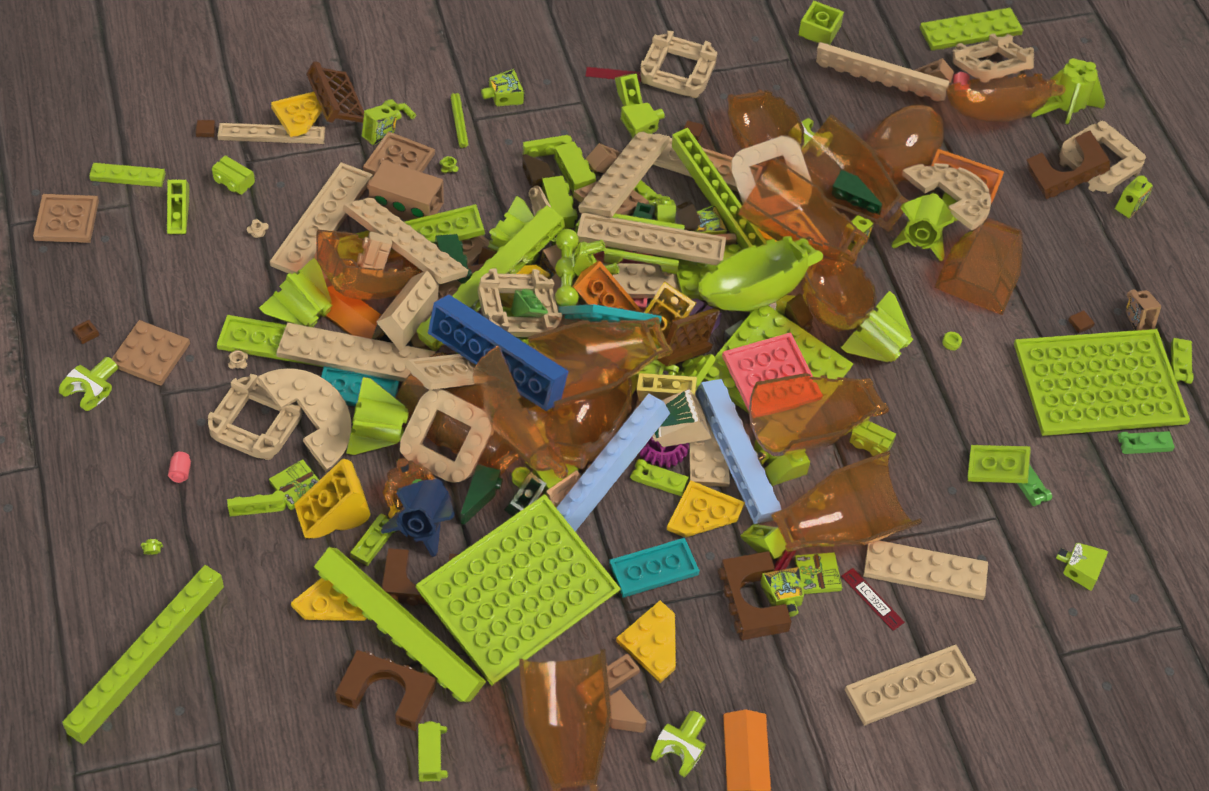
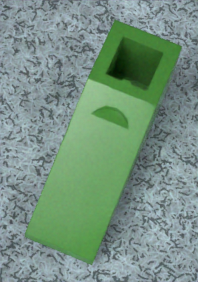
M515 290L511 313L514 317L539 318L548 314V310L532 290Z

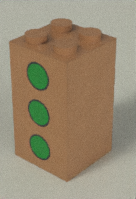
M383 160L381 165L377 166L374 177L370 178L367 184L369 189L368 198L375 199L377 203L387 208L392 214L406 221L438 214L444 204L443 179Z

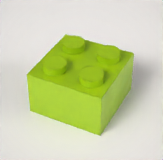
M813 1L801 20L799 36L817 43L821 42L830 45L841 27L844 12Z

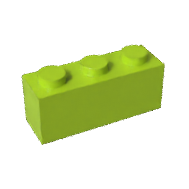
M574 141L555 146L554 159L573 194L575 190L596 182L594 172L590 171L588 161L584 160L581 148L577 147Z
M563 176L543 178L542 191L551 208L563 217L565 224L563 229L573 228L575 220H577V212L572 207L573 198L568 194V182L565 183Z

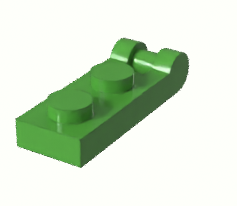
M1170 431L1147 433L1121 432L1117 435L1119 442L1122 443L1121 450L1124 454L1170 452L1175 448Z
M1029 465L1028 483L1017 484L1032 506L1040 505L1042 501L1052 500L1050 490L1045 488Z

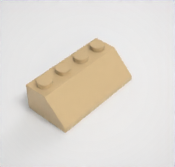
M428 271L413 276L377 321L378 325L399 351L403 350L417 332L416 330L419 325L427 319L433 310L434 302L438 300L439 285Z

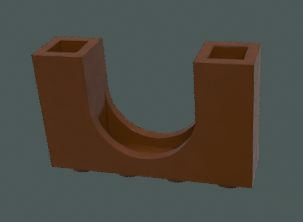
M1091 130L1074 137L1075 147L1081 155L1083 162L1073 171L1060 172L1051 167L1043 152L1026 159L1028 170L1045 199L1073 189L1075 186L1088 182L1092 178L1103 175L1110 170V160Z
M388 548L382 589L398 603H407L412 606L418 604L429 606L416 589V585L407 577L409 550ZM449 554V561L459 554Z
M769 551L722 559L721 568H718L719 578L725 584L723 586L724 595L730 601V614L734 615L735 631L740 634L741 640L785 633L790 630L791 619L786 604L767 608L754 607L743 599L740 592L741 588L746 584L761 581L763 573L774 572L775 568Z
M357 650L336 691L337 702L357 709L366 689L372 683L382 679L394 680L405 690V695L395 714L396 724L416 731L436 689V678L427 672L420 673L415 671L410 666L395 664L388 658L376 657L369 651L362 652Z

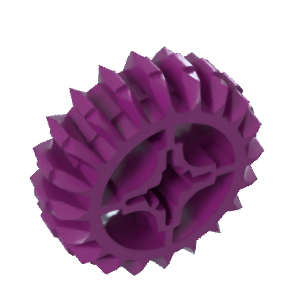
M652 436L641 449L640 458H645L647 463L651 462V465L654 466L659 465L660 468L663 465L669 468L670 464L676 467L677 463H681L683 457H686L689 444L684 443L662 447L659 441L655 442Z

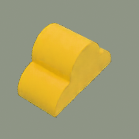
M664 282L644 311V313L662 316L661 324H653V327H635L633 329H636L660 348H663L673 321L688 317L696 302L667 282Z
M342 459L294 504L305 538L322 537L330 534L335 529L348 530L365 523L370 517V510L360 480L356 475L353 463L347 459Z

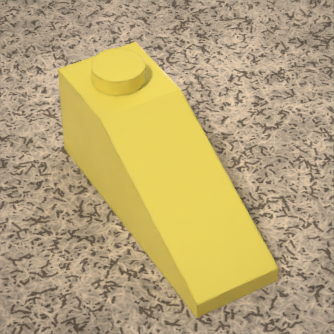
M639 373L637 385L639 401H643L648 394L663 400L687 389H690L695 396L697 377Z

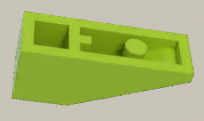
M168 180L167 234H186L189 209V183L187 180Z

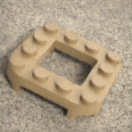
M667 31V34L659 36L655 35L644 61L641 62L640 76L642 83L697 98L705 90L716 65L717 52L708 41L701 45L673 37V31ZM667 52L698 61L692 75L690 74L688 79L659 70Z
M990 34L989 41L970 47L962 43L957 44L956 49L953 50V64L971 76L979 78L981 82H989L990 79L1003 78L1011 73L1016 74L1025 69H1033L1034 49L1032 47L1023 49L1013 43L1012 35L1007 34L1005 37H997L996 34ZM994 53H1000L1009 60L994 64L989 60L979 61L977 58L989 57Z
M1100 121L1066 140L1061 147L1059 156L1061 159L1060 164L1063 167L1068 165L1073 170L1077 169L1082 164L1083 159L1075 147L1074 137L1091 130L1099 144L1104 143L1123 159L1112 166L1107 173L1098 175L1088 181L1090 184L1089 190L1093 192L1095 190L1106 191L1109 194L1113 192L1114 187L1131 176L1139 175L1146 156L1113 127L1109 126L1105 121Z
M780 136L744 148L732 159L731 169L743 206L752 217L765 218L805 204L812 195L813 182L811 181L801 146L791 137ZM783 155L794 189L761 199L750 166Z
M490 269L489 273H486L480 279L478 296L483 316L515 337H553L560 324L562 313H558L553 293V280H549L539 274V270L533 269L531 274H497V269ZM522 289L532 290L548 310V314L539 318L507 317L506 312H503L499 293H515V290L522 291Z
M250 374V377H243L238 380L235 378L231 381V388L214 413L210 412L208 415L210 435L216 441L248 455L270 460L281 450L302 417L303 409L295 401L280 410L258 381L257 375ZM248 399L280 411L266 434L262 433L261 436H258L232 425Z
M429 390L420 398L402 435L400 452L409 462L446 481H464L474 474V469L487 442L494 433L490 413L455 396L447 390ZM438 410L471 426L455 461L422 444Z

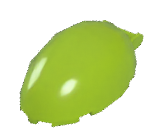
M785 236L783 240L776 242L774 239H770L764 245L759 247L753 245L745 248L717 264V269L712 273L708 271L698 283L699 293L708 305L723 310L751 311L777 302L793 291L804 278L808 267L822 260L823 253L815 250L805 238L795 242L791 236Z

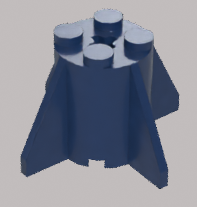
M439 479L422 480L399 488L397 495L403 507L382 527V534L400 530L405 536L409 534L414 537L413 540L423 541L430 555L435 557L438 552L441 521L451 520L454 516L450 494Z

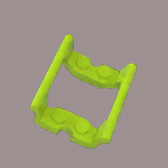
M616 213L612 216V218L682 230L685 225ZM606 247L604 253V262L607 263L616 262L618 264L623 259L658 264L662 272L677 274L679 259L626 252L625 250L613 247Z

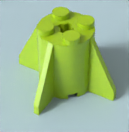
M1075 58L1070 59L1062 70L1040 86L1037 95L1044 96L1056 91L1063 101V107L1060 108L1067 111L1065 124H1069L1072 113L1079 112L1082 108L1085 109L1086 105L1104 109L1106 103L1097 70L1095 69L1096 65L1093 62H1086Z
M932 193L902 204L901 209L909 219L906 227L893 241V249L909 242L915 247L916 245L922 246V249L931 248L937 258L942 261L945 256L942 231L944 226L953 223L955 220L945 202L937 194Z
M516 196L508 212L504 215L506 219L504 221L500 220L497 226L489 231L492 234L490 238L493 239L489 241V248L498 251L501 246H505L514 234H517L523 228L526 222L534 218L525 201ZM537 253L526 265L535 263L540 254Z
M313 258L301 270H298L297 274L295 272L287 274L286 280L279 286L282 290L279 293L275 291L259 307L264 314L293 324L314 327L318 323L319 317H325L333 306L319 262Z
M888 291L873 308V312L869 313L859 322L856 328L859 331L855 330L842 345L841 349L846 353L883 362H892L901 355L899 350L907 347L912 342V334L896 296L891 291Z
M362 378L358 402L354 409L353 427L351 428L347 454L356 455L401 442L404 433L402 424L407 423L408 409L371 378Z

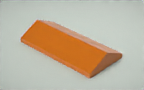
M938 149L931 166H934V163L949 164L950 168L958 169L960 167L972 172L987 185L992 204L1004 171Z
M599 260L582 271L573 285V288L588 305L595 304L644 313ZM606 325L616 338L623 335L626 329H629V327L617 328L614 327L615 325Z
M340 283L327 287L333 306L325 317L349 335L372 339L381 314Z
M747 709L725 713L723 720L727 791H771L766 714Z

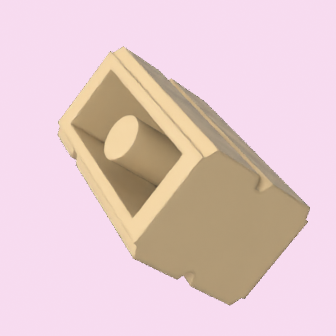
M369 232V236L364 238L362 244L364 251L363 254L359 253L357 259L361 272L371 273L379 277L382 276L392 246L390 236Z

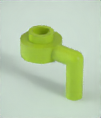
M387 100L382 104L389 106L393 111L396 109L399 111L403 110L411 119L416 117V113L405 103L397 104L394 100Z

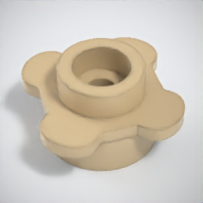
M255 219L252 221L251 226L247 227V232L251 233L253 237L260 238L265 235V230L269 226L267 223H262Z
M234 351L229 354V368L244 369L247 367V353Z

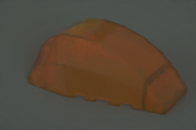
M987 217L980 226L972 231L969 230L951 248L935 288L1003 315L1021 273L1023 253L1022 230Z
M317 230V263L335 290L346 297L359 300H377L393 297L401 292L413 276L423 272L392 247L384 270L382 268L359 267L357 259L359 253L363 254L364 248H362L364 239L358 238V234Z

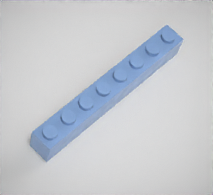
M722 379L701 382L695 394L753 523L758 524L775 520L782 511L780 502L775 497L773 487L769 483L765 470L758 460L757 452L752 447L750 437L746 433L743 422L736 412L735 404L730 399L727 387L724 386Z
M651 394L645 397L556 507L574 531L584 522L669 416L670 412L662 400Z

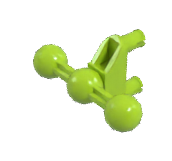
M563 229L557 234L555 240L557 247L562 250L561 259L558 260L555 266L556 274L561 278V287L558 288L555 294L556 304L560 307L575 306L577 304L579 296L578 292L572 287V279L576 275L579 277L582 271L597 262L593 254L606 251V246L602 239L590 243L583 241L578 244V235L571 229ZM616 262L605 265L612 275L620 273Z

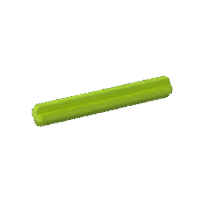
M452 93L451 103L458 144L460 148H466L468 146V139L460 94Z

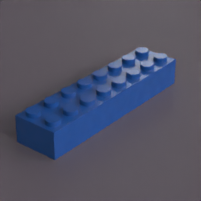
M447 295L434 302L428 329L429 335L545 411L561 402L568 370L453 296Z

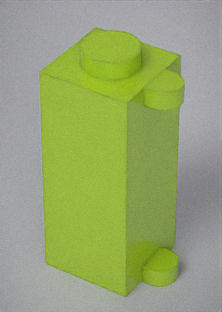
M431 721L418 724L419 782L441 781V778L448 777V772L441 770V734L447 733V727L440 726V723Z

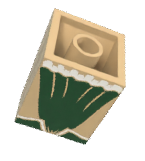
M690 389L662 400L670 414L653 434L655 442L659 441L662 447L712 438L702 406Z

